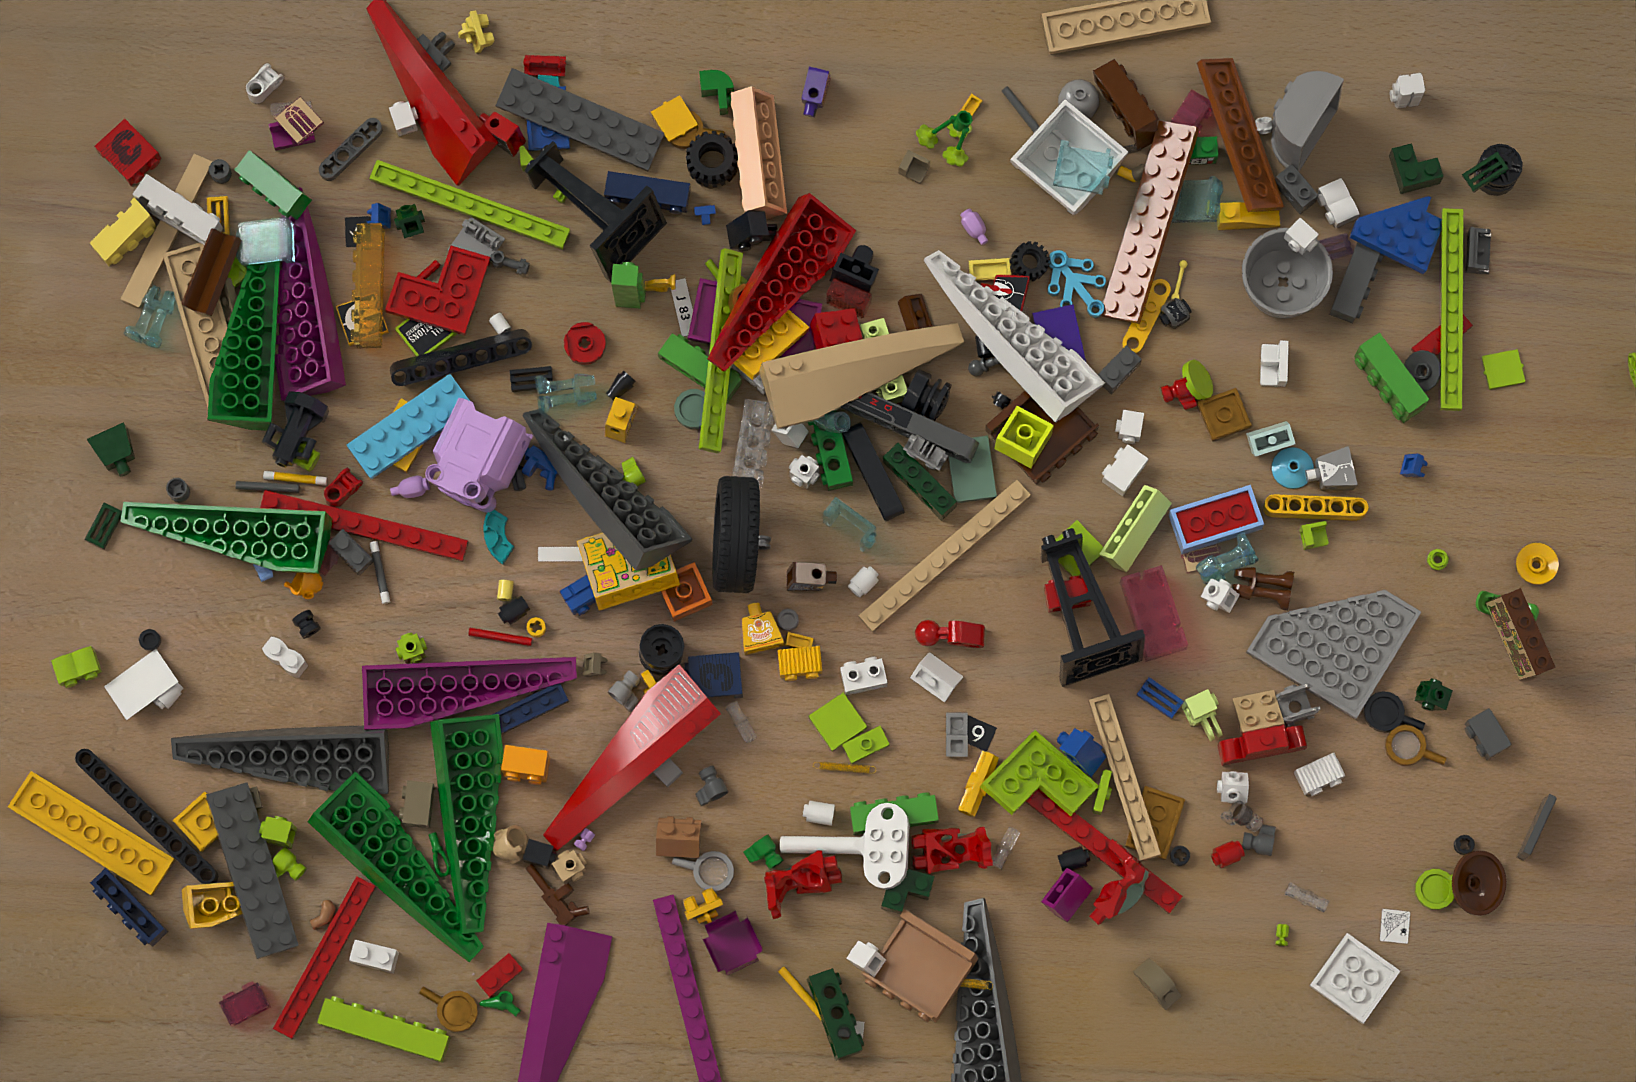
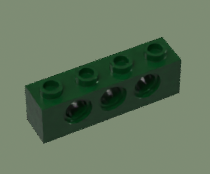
M897 443L883 456V463L942 521L957 507V501Z
M832 968L809 976L807 982L835 1060L838 1061L860 1053L864 1042L861 1034L856 1033L854 1026L857 1023L853 1013L850 1014L848 1011L849 1000L846 993H842L839 986L842 985L839 973H835ZM824 989H832L835 993L834 998L829 999L825 997ZM839 1009L842 1013V1018H833L831 1010ZM839 1030H847L849 1032V1039H841L838 1034Z

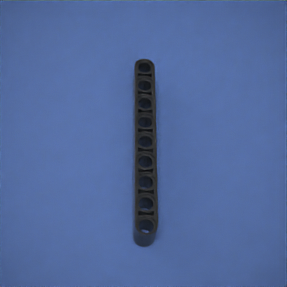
M81 749L76 753L75 761L77 765L201 884L217 883L219 878L217 871L92 751ZM85 755H91L90 763L83 765L82 758ZM105 769L106 776L103 779H97L98 771ZM115 784H121L120 792L112 793V787ZM136 798V805L133 808H128V800ZM145 813H151V820L146 823L142 822V816ZM161 827H166V835L163 837H158V829ZM175 842H181L182 848L174 852L172 845ZM191 856L197 857V863L194 866H188L187 864ZM208 870L212 871V878L208 881H203V873Z

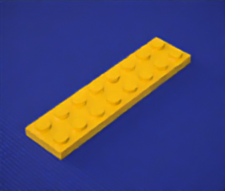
M30 771L8 805L9 809L153 896L175 861L173 857Z

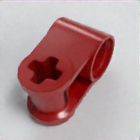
M348 467L343 469L336 479L326 487L324 491L326 503L332 507H340L351 495L359 490L363 481L361 479L358 480L351 474ZM333 492L340 494L336 500L329 499V496Z

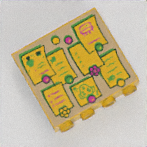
M604 533L585 537L577 541L599 611L680 585L671 554L651 567L635 571Z

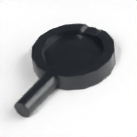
M1382 691L1375 693L1369 697L1364 705L1363 714L1365 721L1372 729L1378 732L1392 731L1401 723L1414 726L1419 730H1423L1425 722L1404 715L1405 709L1402 701L1391 692Z

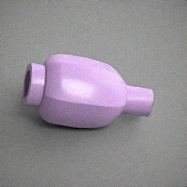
M971 209L960 214L962 217L961 223L966 232L972 238L978 239L981 245L988 242L985 236L986 226L980 215Z
M421 476L406 478L397 487L390 488L392 496L401 495L404 498L422 496L426 490H430L429 481Z

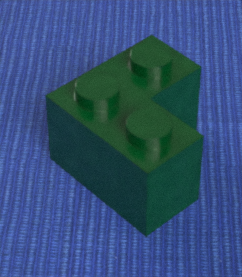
M1412 143L1391 149L1389 159L1400 194L1441 183L1444 176L1438 157L1417 162Z
M907 869L906 877L901 884L894 888L886 889L881 909L901 915L907 895L928 900L935 876Z

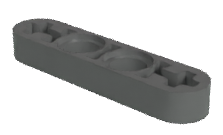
M367 119L320 164L319 173L322 179L325 181L336 179L382 134L383 128L378 119ZM369 125H377V131L374 132L372 130L369 132ZM363 131L365 132V134L368 133L369 139H367L366 136L362 133ZM359 137L364 140L361 147L353 146L352 142L355 138ZM347 152L349 158L346 161L338 160L339 153ZM334 159L337 165H339L340 167L337 168V166L335 165L332 168V174H325L324 169L326 167L330 169L334 165L332 161Z

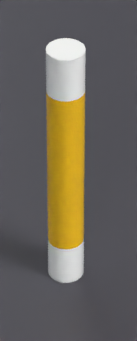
M264 471L263 479L327 485V477Z

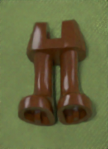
M1255 567L1235 569L1234 578L1249 581L1248 586L1233 584L1232 589L1240 594L1239 597L1250 600L1251 597L1275 600L1279 603L1282 610L1288 611L1295 572L1287 571L1283 575H1270L1256 572ZM1256 583L1276 585L1287 590L1258 587Z

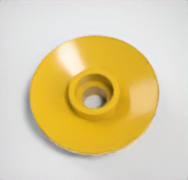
M1528 544L1517 555V571L1522 579L1528 583L1535 585L1545 584L1552 580L1558 571V557L1554 550L1545 544ZM1537 562L1539 563L1540 567L1538 569H1535L1532 566V563Z

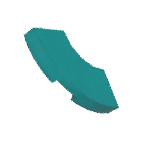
M493 510L486 514L484 520V539L491 555L500 564L504 565L514 546L505 535L508 518Z

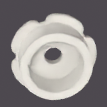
M1261 117L1255 120L1257 131L1260 134L1271 132L1272 118Z

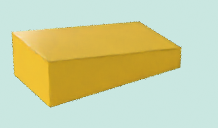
M971 93L960 111H967L973 116L983 101Z
M788 632L784 646L792 648L812 647L814 638Z

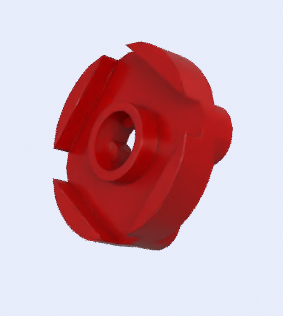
M581 322L573 325L567 335H565L564 348L572 362L587 365L602 358L606 348V340L603 332L594 324ZM582 339L591 342L588 348L579 346V343H582Z

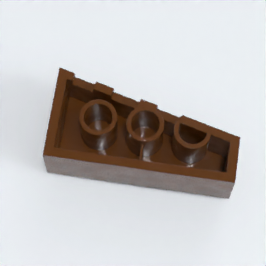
M1113 59L1093 70L1095 83L1108 103L1112 102L1111 107L1117 119L1122 118L1128 137L1131 135L1134 137V147L1138 150L1140 147L1143 149L1151 145L1155 132L1158 130L1157 121L1159 118L1153 109L1150 110L1147 106L1148 102L1145 96L1137 92L1138 89L1132 79H1128L1124 66L1122 64L1119 65Z

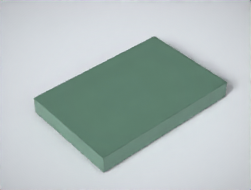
M988 436L973 437V439L979 442V446L971 463H964L948 456L954 499L957 503L994 499L997 497Z

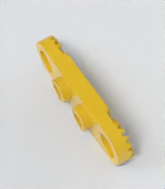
M1157 279L1153 281L1141 323H1131L1122 341L1123 348L1127 345L1128 340L1136 339L1139 346L1131 350L1136 354L1142 350L1161 313V306L1165 304L1169 297L1171 287L1166 280ZM1161 285L1165 287L1166 292L1163 295H1158L1155 293L1154 288Z

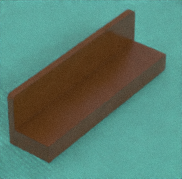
M211 228L183 298V306L198 314L213 315L242 239L237 236L226 235Z

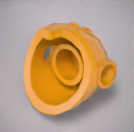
M296 573L291 583L286 581L284 586L289 588L296 596L312 599L316 593L321 591L323 582L320 574Z

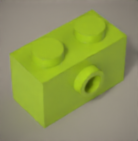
M267 816L266 821L261 823L259 833L262 834L261 837L266 843L292 849L297 827L292 822L287 821L286 818Z

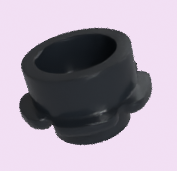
M998 391L995 396L992 395V398L995 399L993 404L1001 409H1004L1005 406L1007 407L1011 402L1010 398Z

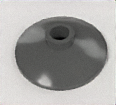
M1426 350L1414 352L1407 358L1404 364L1424 392L1435 387L1441 377V363L1432 352ZM1427 369V374L1424 376V370Z

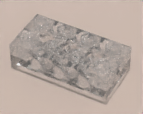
M745 399L732 475L754 477L759 481V487L761 488L764 482V470H762V467H766L768 457L765 447L770 446L771 430L768 428L773 427L774 422L769 402Z

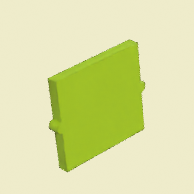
M1518 349L1481 357L1485 370L1483 374L1486 375L1489 390L1525 383L1522 369L1524 365L1520 361Z

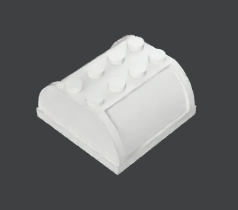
M1064 100L1010 159V162L1016 169H1020L1062 204L1070 214L1075 215L1088 204L1112 177L1123 159L1128 155V151L1067 100Z

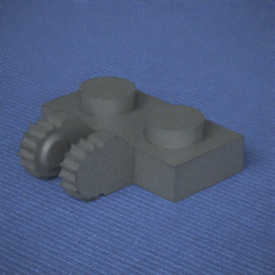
M441 32L432 41L422 34L417 40L442 72H444L451 66V62L445 55L453 49L455 43L451 40L439 51L436 46L446 38V34Z

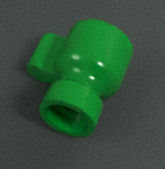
M769 834L759 839L743 852L750 863L764 858L769 870L784 861L780 854H776V844Z

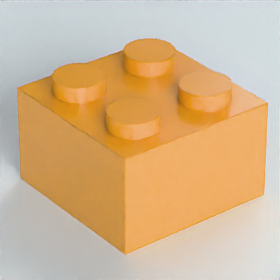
M505 745L501 771L504 777H508L507 780L520 782V779L529 780L528 783L541 785V782L547 783L551 757L546 750Z

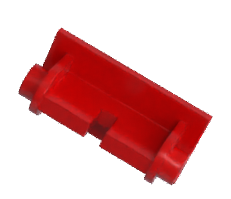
M525 55L523 61L524 73L530 76L548 75L565 77L566 56Z

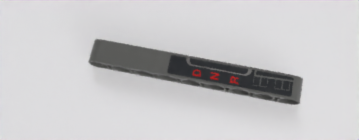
M865 393L858 399L841 406L842 409L910 438L912 434L915 436L919 435L925 439L923 445L929 441L928 447L931 448L934 444L933 449L937 446L946 451L945 454L964 463H971L979 446L978 441L872 393Z

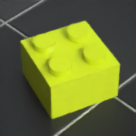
M1016 406L999 433L994 449L1032 468L1049 441L1054 425Z

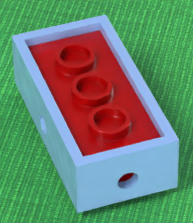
M1251 485L1171 509L1168 514L1181 554L1262 530L1264 526Z

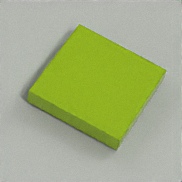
M1076 520L1067 529L1074 528L1076 535L1082 533V551L1090 566L1101 556L1099 554L1103 546ZM1061 534V535H1060L1058 538H1056L1055 540H1056V541H1059V540H1062V538H1064V537H1063V535ZM1067 555L1059 558L1058 562L1071 576L1081 575L1073 556Z
M844 692L808 716L832 752L867 729L866 724Z

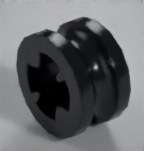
M1461 835L1454 841V849L1461 855H1466L1473 851L1475 846L1474 840L1469 835ZM1461 839L1462 841L1467 840L1469 842L1467 844L1468 850L1460 848L1461 843L1459 841Z
M1184 846L1175 847L1170 854L1171 862L1177 866L1185 865L1190 858V852ZM1180 850L1182 854L1185 853L1184 861H1179V858L1174 857V854H1177L1176 851Z

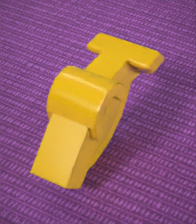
M675 274L671 275L669 279L645 281L646 291L667 292L670 287L671 290L676 289Z

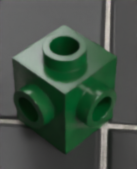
M415 204L404 205L400 209L395 210L397 218H394L397 231L402 230L404 239L424 233L422 223L425 222L422 210L417 211Z
M1436 679L1421 681L1417 687L1414 701L1422 704L1421 707L1429 711L1447 710L1453 690L1442 686V682Z

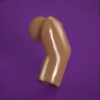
M324 900L321 904L320 916L310 920L314 930L332 921L335 905L331 900Z

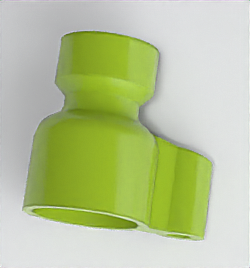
M634 457L622 462L624 481L633 482L636 486L646 482Z
M286 847L281 849L272 860L277 878L289 872L290 877L297 881L307 869L303 864L296 862V856Z

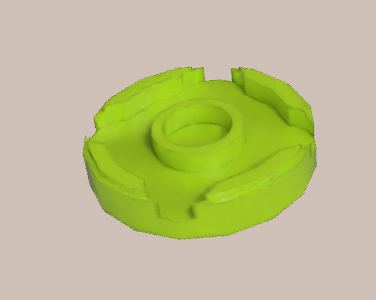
M1195 359L1186 362L1182 368V375L1188 381L1185 384L1189 392L1198 400H1205L1211 397L1213 394V384L1204 365Z

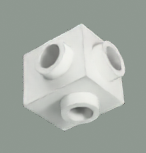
M801 455L799 459L795 458L789 466L791 481L797 486H803L806 489L810 484L814 485L820 476L818 474V462L810 456L806 458ZM805 467L808 471L802 472L801 468Z
M1211 578L1208 585L1205 586L1201 597L1207 601L1206 605L1215 611L1219 608L1230 613L1240 594L1233 590L1231 584L1225 580L1220 579L1218 582Z
M1222 772L1221 780L1217 781V793H1221V802L1247 803L1249 790L1248 773Z

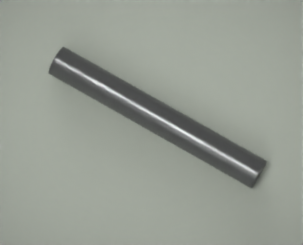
M1008 86L1005 87L1002 93L1035 133L1039 125Z
M236 481V489L267 490L299 493L300 491L299 484Z

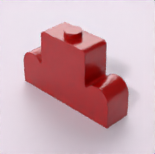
M1285 725L1245 732L1239 738L1220 741L1217 746L1221 764L1224 766L1305 750L1307 743L1302 725L1285 728Z

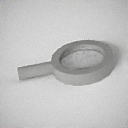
M710 851L704 853L696 862L679 857H674L672 861L673 865L694 870L695 881L704 890L712 887L715 892L722 891L730 885L734 876L731 860L721 852Z

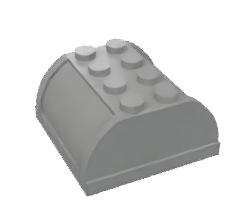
M1311 71L1297 76L1294 82L1290 81L1287 84L1283 99L1279 98L1274 106L1275 111L1273 113L1274 118L1271 129L1273 131L1271 139L1273 152L1277 160L1285 168L1292 164L1298 172L1301 170L1339 108L1344 82L1343 78L1328 72Z

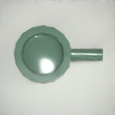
M689 389L677 397L674 404V413L678 422L689 429L701 428L704 391Z

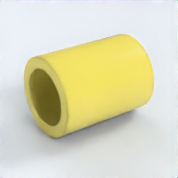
M499 580L497 600L510 601L512 599L513 581Z

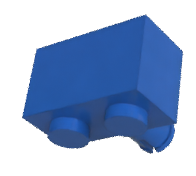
M1074 728L1070 735L1067 732L1060 733L1057 738V742L1061 745L1060 750L1080 770L1092 777L1106 759V755L1101 751L1103 747L1094 741V737L1086 730L1081 732Z

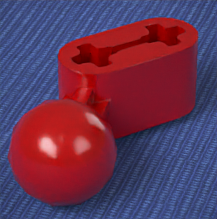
M925 620L916 626L915 638L923 646H932L940 639H948V644L983 648L985 625L964 621H949L948 627H940L935 621Z

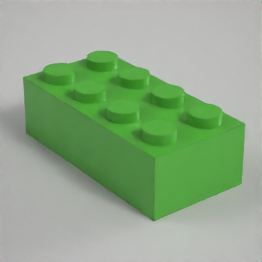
M1380 332L1358 347L1354 356L1355 364L1360 370L1363 369L1368 375L1367 380L1373 387L1376 386L1378 388L1381 399L1385 403H1389L1392 407V413L1397 420L1401 419L1405 423L1425 409L1430 399Z

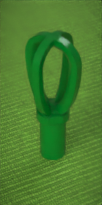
M434 832L428 836L432 845L435 870L439 877H446L450 875V863L440 845L437 833ZM438 853L441 854L446 863L447 871L445 873H442L439 869Z

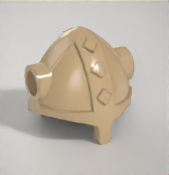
M512 825L494 833L496 840L493 846V853L496 857L509 860L511 864L523 859L528 840L525 831L520 826Z

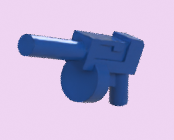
M534 445L531 448H527L524 454L527 462L522 469V473L531 477L536 469L539 468L542 470L540 476L546 479L545 489L549 491L554 490L555 479L559 475L542 450Z

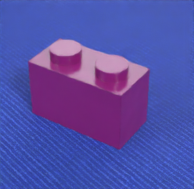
M1066 868L1041 902L1055 916L1068 922L1088 897L1093 887L1079 874Z

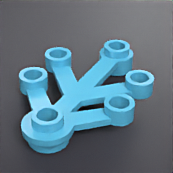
M1061 250L1053 251L1049 255L1050 261L1048 262L1050 263L1049 267L1053 269L1051 283L1047 289L1048 294L1051 296L1059 294L1060 285L1058 282L1060 272H1062L1066 277V283L1060 307H1063L1062 304L1065 302L1070 305L1073 304L1071 299L1074 288L1088 306V314L1093 318L1100 317L1104 312V304L1100 300H1094L1081 283L1092 284L1097 289H1102L1106 284V278L1103 275L1091 276L1073 273L1069 267L1081 268L1086 273L1091 272L1094 266L1091 259L1068 258L1067 254ZM1059 258L1062 260V263L1056 264L1054 260ZM1090 263L1091 267L1087 269L1083 264ZM1102 279L1104 283L1102 285H1098L1096 283V280ZM1052 286H1055L1058 290L1056 292H1052L1050 288ZM1093 307L1099 308V312H1098V313L1092 312V308H1093Z

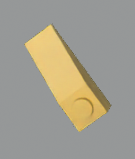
M1244 202L1218 203L1216 210L1218 230L1280 227L1279 211L1248 212Z

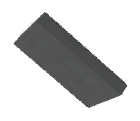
M1549 794L1542 800L1517 854V858L1525 860L1532 854L1557 800L1556 796Z

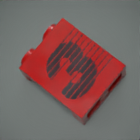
M123 119L94 146L97 152L118 170L130 186L134 183H139L144 178V174L148 170L156 168L160 163L159 160H161L159 153L126 119Z

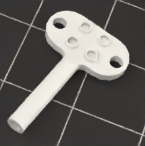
M879 804L868 814L865 833L862 837L781 836L780 851L781 853H814L821 850L823 854H860L864 857V873L868 881L877 888L891 889L901 884L906 877L908 869L909 818L905 811L896 804ZM886 809H892L894 813L893 817L889 820L883 818V812ZM889 873L890 881L882 884L880 882L881 874Z

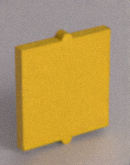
M680 95L668 102H663V105L651 111L653 118L661 131L664 132L668 142L680 136H685L687 132L698 126Z

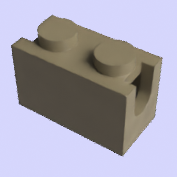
M407 781V786H403L402 799H405L404 807L400 808L399 820H402L404 826L430 828L435 790L433 783Z

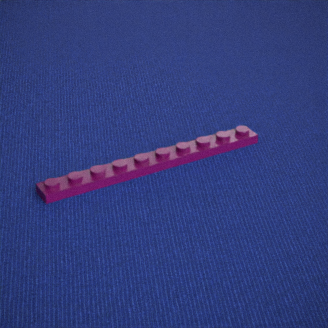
M674 895L654 899L653 903L699 1082H722Z

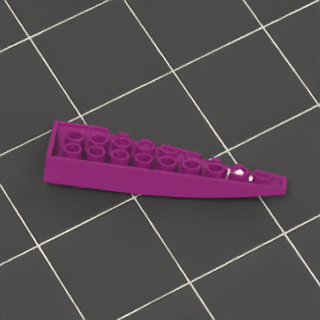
M308 206L298 220L292 216L287 218L282 215V221H284V229L281 231L283 251L280 252L282 270H279L278 290L280 313L277 315L279 335H276L278 354H275L281 401H285L289 391L301 392L312 396L331 392L346 386L330 290Z

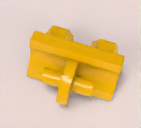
M712 887L702 892L706 902L697 905L694 896L683 900L686 910L684 913L687 920L704 913V915L696 918L699 924L705 921L711 923V919L718 916L716 910L709 913L707 911L723 905L720 896L717 897Z

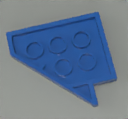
M1427 196L1359 217L1355 221L1349 238L1424 274L1427 271L1441 232L1442 219L1426 212L1431 197Z

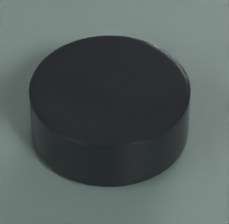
M147 629L140 634L139 644L144 650L153 651L159 648L161 637L155 630Z

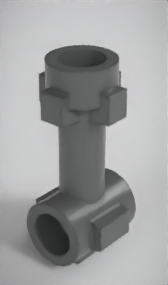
M499 250L490 256L493 266L496 268L504 265L516 269V274L526 275L530 263L526 262V259L521 258L520 262L504 257L503 252Z

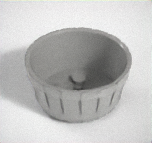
M1289 228L1274 229L1264 233L1263 236H1259L1246 251L1242 264L1243 284L1249 298L1260 311L1276 318H1293L1311 311L1326 296L1333 278L1332 262L1322 243L1316 240L1318 244L1310 252L1306 250L1303 255L1299 251L1295 252L1289 247V242L1284 239L1285 233ZM1278 278H1288V287H1279Z

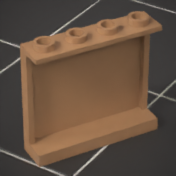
M904 909L900 915L901 922L879 953L886 961L875 977L864 971L861 974L866 979L864 982L875 989L878 986L883 990L882 994L889 999L897 998L901 1001L900 1005L908 1011L914 1009L919 1012L917 1016L926 1022L931 1020L936 1023L979 958L968 948Z

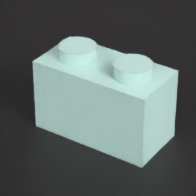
M1287 421L1246 433L1251 452L1254 456L1295 444L1290 424Z

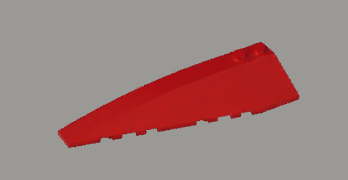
M373 0L366 8L411 108L415 107L419 118L417 121L431 152L454 183L459 186L499 142L386 0Z

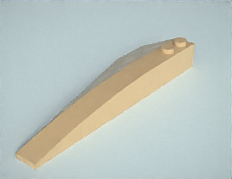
M958 323L921 328L842 343L762 362L759 374L777 429L818 420L824 417L825 414L841 408L842 405L858 399L861 395L870 393L897 379L898 376L914 370L915 367L931 361L936 356L943 355L964 344V340Z

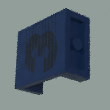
M739 652L688 656V663H684L685 671L708 698L733 695L734 698H743Z

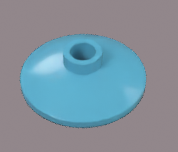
M1294 447L1281 450L1272 462L1274 479L1281 486L1289 489L1305 486L1308 483L1305 470L1314 469L1311 457L1302 449ZM1295 463L1297 465V469H1291L1290 464Z

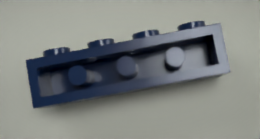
M608 171L604 197L613 204H629L647 185L653 190L661 209L669 210L673 214L687 213L691 191L690 183Z
M107 868L90 882L94 887L92 890L100 900L105 898L109 902L107 907L115 915L119 913L124 918L122 923L129 930L134 928L139 933L136 937L144 945L148 943L153 947L168 933V930Z

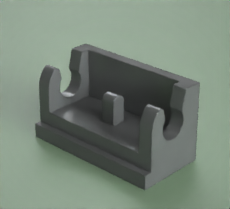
M1470 227L1467 234L1466 273L1489 274L1490 229Z

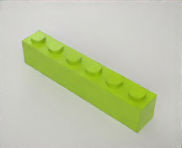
M332 996L331 1000L325 998L317 1021L319 1025L443 1063L451 1039L446 1035L447 1031L434 1028V1031L425 1029V1024L415 1021L413 1025L405 1023L406 1019L393 1015V1018L384 1016L385 1012L377 1009L369 1012L364 1010L365 1006L352 1002L351 1006L343 1004L344 1000Z

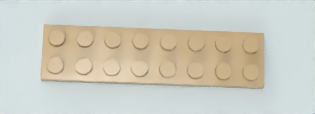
M1112 0L1041 14L1049 55L1211 25L1206 0Z
M196 243L163 253V257L208 408L210 377L213 373L228 324L220 298L212 316L198 314L182 305L183 298L204 248L203 244Z

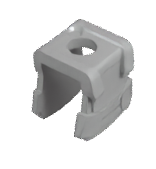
M1311 684L1291 685L1276 695L1286 727L1294 725V722L1315 718L1314 715L1319 712L1320 706L1311 708L1306 695V690L1312 687ZM1293 701L1298 702L1301 706L1300 711L1297 713H1293L1289 709V704Z

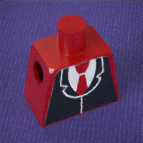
M493 112L490 116L485 113L479 116L480 120L499 142L497 146L514 157L519 151V147L523 146L526 142L519 126L497 112Z
M996 275L993 285L981 283V286L984 288L988 286L993 290V295L999 299L1001 297L1022 312L1030 277Z

